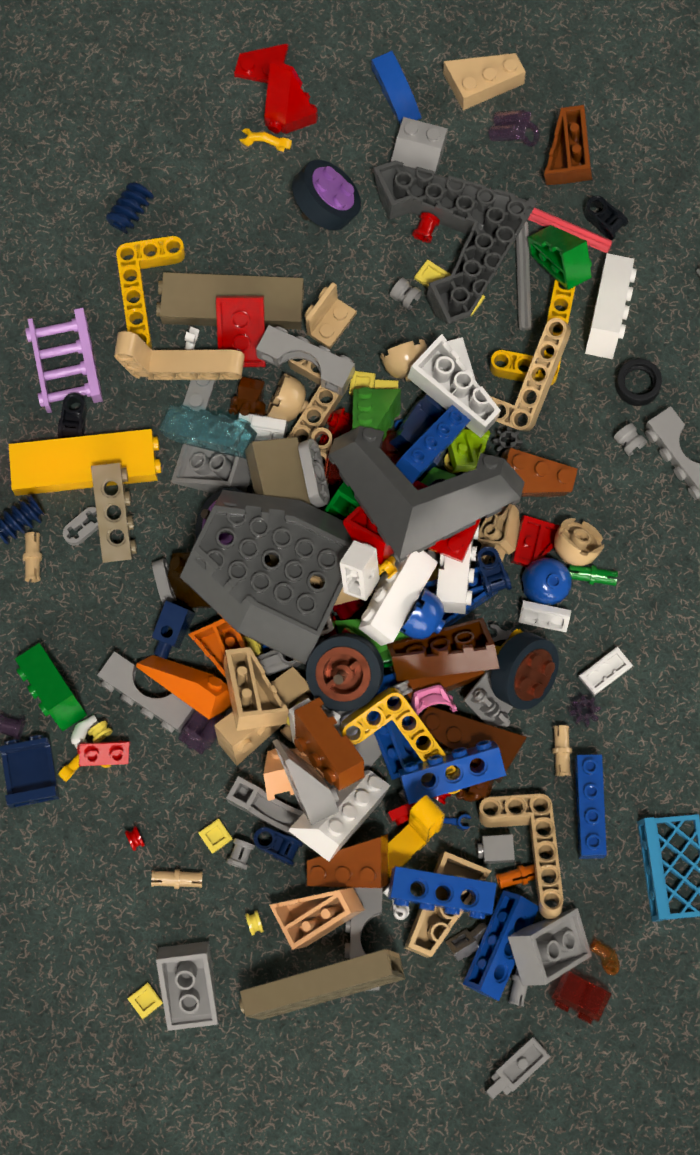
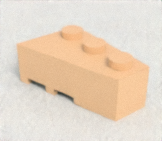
M297 748L290 749L312 766L304 752H299ZM276 749L267 751L264 768V781L268 801L275 799V794L289 791L290 795H294ZM315 768L321 777L325 778L323 773L318 768Z
M354 888L336 890L270 905L292 950L311 945L365 910Z

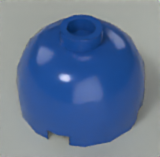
M554 558L534 560L523 572V591L526 597L534 603L549 606L560 603L568 596L571 589L572 577L569 569L562 562Z
M424 588V591L421 592L409 613L408 620L401 627L400 632L410 638L419 640L428 638L433 632L439 634L445 625V621L442 620L444 606L440 598Z

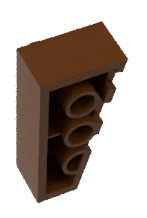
M483 618L442 628L439 634L433 632L428 638L422 640L409 637L387 644L391 666L397 681L499 669L495 644Z
M431 706L427 707L421 717L422 722L441 748L451 754L457 748L466 747V749L475 747L476 743L480 741H495L500 749L505 772L508 771L527 738L526 736ZM475 758L471 762L479 766L481 759ZM503 777L496 778L494 780L500 783Z

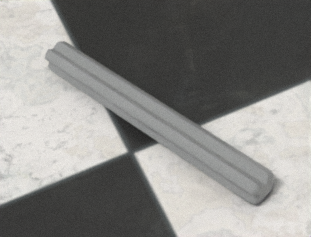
M527 221L516 238L519 329L522 331H528L532 328L530 259L527 239L529 237Z

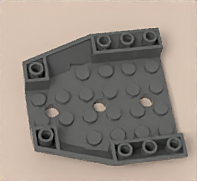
M222 490L189 555L180 578L235 631L300 663L306 664L343 588L340 561L353 540L344 527L343 520L301 500ZM229 533L233 537V542L229 545H224L219 541V535ZM267 555H275L278 558V565L275 567L266 565L264 558ZM318 576L322 578L324 586L320 589H315L311 586L310 579Z

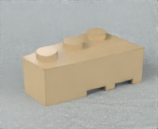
M516 53L444 61L443 74L462 110L523 85L526 74Z
M245 647L225 650L223 665L236 730L286 724L289 710L280 700L274 685H271L263 667L252 649Z

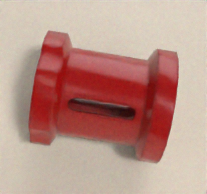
M422 212L420 215L421 221L417 229L413 230L412 235L415 239L430 243L435 226L439 225L440 220L431 213Z

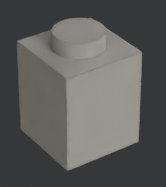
M513 834L482 836V843H477L478 859L483 858V864L511 863L515 860Z

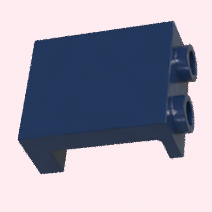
M425 395L415 403L389 443L404 455L446 410L433 398ZM438 457L425 473L434 468L441 460V457Z
M43 735L29 737V741L19 743V740H10L4 742V746H0L7 795L5 797L8 807L15 808L60 799L51 741L47 737L44 738Z

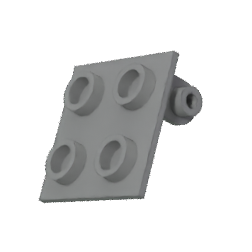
M487 670L463 701L485 724L506 728L510 724L508 713L513 706L499 700L494 695L491 686L492 670Z

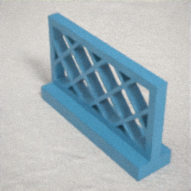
M699 814L662 818L649 817L639 820L637 824L652 922L700 917V911L691 905L697 894L700 895V885L696 887L687 880L693 869L700 873V867L697 866L700 861ZM684 821L694 822L695 831L691 837H688L679 829ZM665 823L673 830L666 840L658 834L657 824ZM675 833L687 841L680 851L669 843ZM689 844L698 850L699 856L694 863L683 854ZM665 847H668L676 854L670 865L662 859L661 852ZM679 858L690 866L684 876L673 868ZM669 871L680 879L674 890L665 882V877ZM683 883L694 891L688 901L676 893ZM674 896L684 906L679 913L670 914L669 902Z

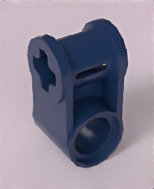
M489 546L482 548L478 552L476 566L487 597L503 589H512L509 576L498 551ZM489 555L494 559V563L486 565L482 562L481 557Z
M267 827L258 829L254 834V844L258 850L289 866L294 865L293 859L297 850L303 845L301 841ZM269 834L272 837L271 844L268 846L260 845L258 842L260 835ZM289 845H291L287 855H285Z

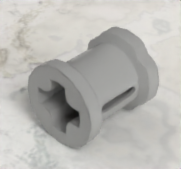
M234 838L233 843L235 845L230 858L226 859V863L247 870L248 866L246 863L255 845Z

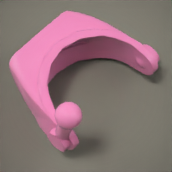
M442 685L418 690L412 696L411 707L417 715L425 708L435 704L449 705L453 714L457 711L456 705L453 702V696L449 695ZM412 716L410 717L411 722L414 720Z

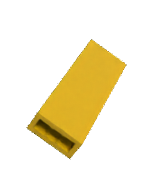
M152 429L9 444L12 491L15 496L93 488L91 466L122 463V467H127L128 482H124V484L158 481L157 474L161 473L160 459H156L155 451H159L158 436L154 437ZM111 481L107 483L106 486H112L117 484Z

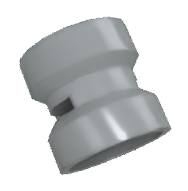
M401 278L390 292V297L395 301H401L402 305L408 310L413 307L410 305L412 300L418 301L422 295V291L417 287L410 286L409 281L405 278Z
M633 423L624 426L614 436L618 444L625 446L624 451L628 456L633 455L632 451L636 447L641 449L647 443L643 435H638L637 428Z

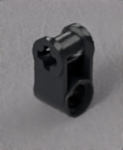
M596 195L587 201L584 209L586 220L608 239L613 240L616 237V232L622 226L625 227L628 224L627 217L603 197ZM596 207L601 212H593L590 208Z
M70 393L63 400L61 418L58 423V438L60 439L63 437L84 436L87 406L80 394ZM72 404H81L79 409L70 410Z

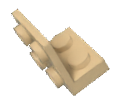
M333 282L329 287L323 288L318 297L319 301L315 306L311 305L305 313L307 335L328 349L332 348L357 314L356 310L338 299L337 284Z

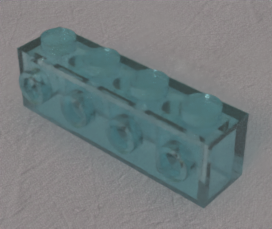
M170 405L159 429L171 441L246 459V448L251 442H254L257 436V432L250 426L251 423L245 419L238 418L233 420L224 414L216 416L202 409L198 412L185 405L180 407Z

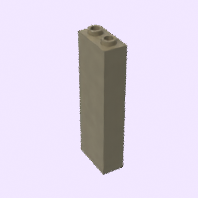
M163 272V281L158 282V294L161 295V302H157L156 315L160 317L162 324L217 326L216 296H264L265 328L270 325L272 327L279 326L284 329L302 330L303 278Z
M297 437L254 441L246 448L245 454L255 494L301 500L312 505L308 498ZM270 554L271 566L275 567L278 565V558Z
M384 949L240 991L239 1005L245 1017L264 1020L406 978L400 954Z

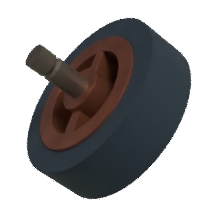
M522 632L513 636L497 655L499 669L492 670L491 686L494 695L499 700L517 709L526 710L536 706L549 693L557 676L559 656L555 645L531 632Z
M339 633L326 638L313 650L306 666V680L313 696L316 699L320 697L324 706L337 711H352L366 705L380 689L384 677V664L377 648L366 638L353 633Z

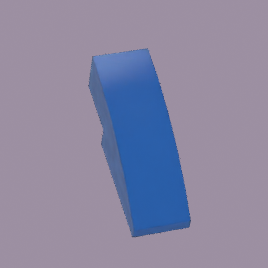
M393 51L372 59V70L400 126L403 117L413 120L421 119L422 117L412 91Z

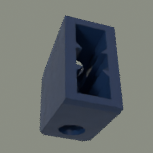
M165 601L152 638L159 640L153 654L167 660L172 646L180 648L195 613ZM170 626L173 634L171 637L166 638L165 635Z

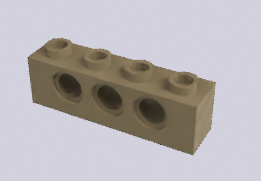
M122 463L91 466L102 561L106 563L134 559L133 554H137V545L135 539L131 540L130 530H134V521L132 515L128 516L127 506H131V496L129 491L125 492L124 482H128L127 467H122ZM111 481L118 485L117 493L112 496L105 489L107 483ZM113 505L121 509V516L116 520L112 519L108 513ZM116 529L121 530L124 534V540L121 543H115L112 540V532Z

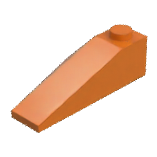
M151 655L136 664L139 670L207 719H211L232 707L228 685L213 674L155 655Z

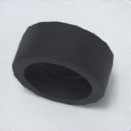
M641 358L632 359L619 370L615 383L616 391L620 398L629 405H647L654 401L659 394L662 385L661 372L649 360ZM633 370H641L648 373L653 382L651 390L643 395L630 392L625 386V378L628 373Z

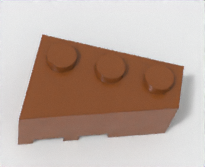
M584 105L561 108L547 168H545L544 172L546 185L592 180Z
M509 448L502 453L501 458H504L525 482L521 497L565 496L572 492L577 468L513 448Z
M388 834L342 848L329 862L321 855L307 860V886L382 888L388 885Z

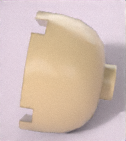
M420 339V344L414 345L413 341L390 348L387 350L389 354L387 356L382 353L380 357L385 370L392 377L397 379L405 378L406 382L411 381L407 378L411 366L428 349L425 340Z
M284 373L277 384L279 387L274 397L272 395L266 416L290 422L299 413L302 414L309 402L305 400L306 390L302 383Z
M575 518L565 519L555 534L554 548L556 553L565 563L570 565L584 566L592 563L604 548V545L601 544L603 540L602 535L595 527L585 521L580 524L575 522Z

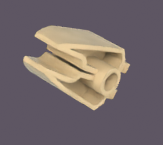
M510 503L507 507H502L501 512L485 518L479 529L478 541L482 544L480 550L488 546L495 548L500 555L501 561H503L505 554L510 555L516 549L520 517L515 505ZM484 555L481 557L482 562L488 564L491 556Z

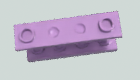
M83 308L74 309L75 318L71 319L72 321L36 328L33 319H28L29 328H25L28 342H32L41 387L38 399L40 406L45 407L47 413L52 412L51 402L64 400L70 393L92 397L94 403L103 402L87 318ZM73 330L79 333L80 339L76 340V343L40 350L38 341L40 337ZM75 352L83 353L84 361H81L78 365L44 372L42 359ZM81 373L87 375L88 383H84V386L48 393L46 382L48 380Z

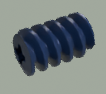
M136 182L129 183L126 186V190L121 193L122 198L117 199L116 205L106 215L108 223L125 234L128 233L125 229L126 227L130 229L135 227L131 220L136 222L140 220L136 213L144 214V210L140 206H149L146 198L154 199V195L147 188Z
M30 494L27 495L28 503H25L23 500L19 501L20 509L12 505L10 506L12 514L5 510L3 511L4 519L0 518V537L7 545L10 543L9 535L16 540L18 538L17 530L22 534L26 533L24 525L32 529L34 528L32 520L38 523L42 522L40 515H44V513Z

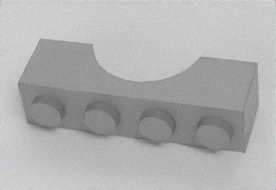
M268 325L256 348L257 358L277 367L292 359H304L313 363L321 374V387L341 396L344 395L355 373V363L349 357L344 355L337 356L331 353L328 348L310 344L309 340L302 336H292L288 334L287 330L279 326L272 327Z
M670 406L647 422L645 434L651 443L656 442L659 446L661 457L666 462L670 461L675 467L674 473L680 481L685 480L688 484L690 495L695 500H700V463L690 460L682 452L679 438L685 424Z
M114 651L97 675L102 681L100 685L111 693L113 690H116L122 694L120 699L128 705L132 706L135 703L142 708L140 712L147 718L152 720L153 717H156L162 721L160 726L168 732L173 733L175 730L180 733L196 710L173 693L163 698H150L143 695L136 687L135 676L137 669L135 665Z
M238 776L226 797L228 803L301 841L289 832V829L304 812L276 798L268 801L264 790Z
M352 887L365 910L346 922V933H350V943H345V958L353 959L366 955L361 945V934L368 921L382 914L383 887ZM379 987L366 991H379Z

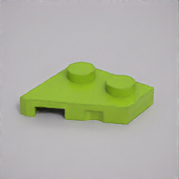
M464 429L448 447L453 471L469 472L476 469L480 453L483 454L491 434L490 431H487L481 438L468 429Z

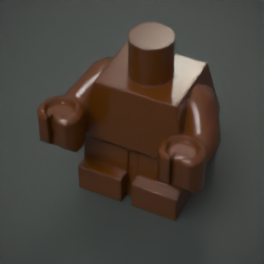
M242 377L238 386V396L231 398L229 413L232 414L234 412V415H237L239 411L243 416H247L249 413L265 416L266 405L263 402L265 381Z
M472 762L470 763V767H471V768H476V767H478L477 765L473 764ZM494 779L467 787L465 791L461 789L456 794V798L468 802L482 801L489 797Z

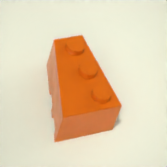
M224 619L188 634L225 678L223 665L225 650L248 647L245 636L235 631Z

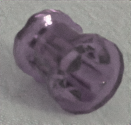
M1 713L0 734L14 737L15 740H20L25 727V719L16 720L6 717L5 714Z

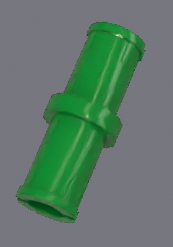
M569 564L568 566L569 571L577 572H570L574 580L587 581L590 585L600 583L616 586L617 579L607 577H618V571L598 569L594 565L585 567Z

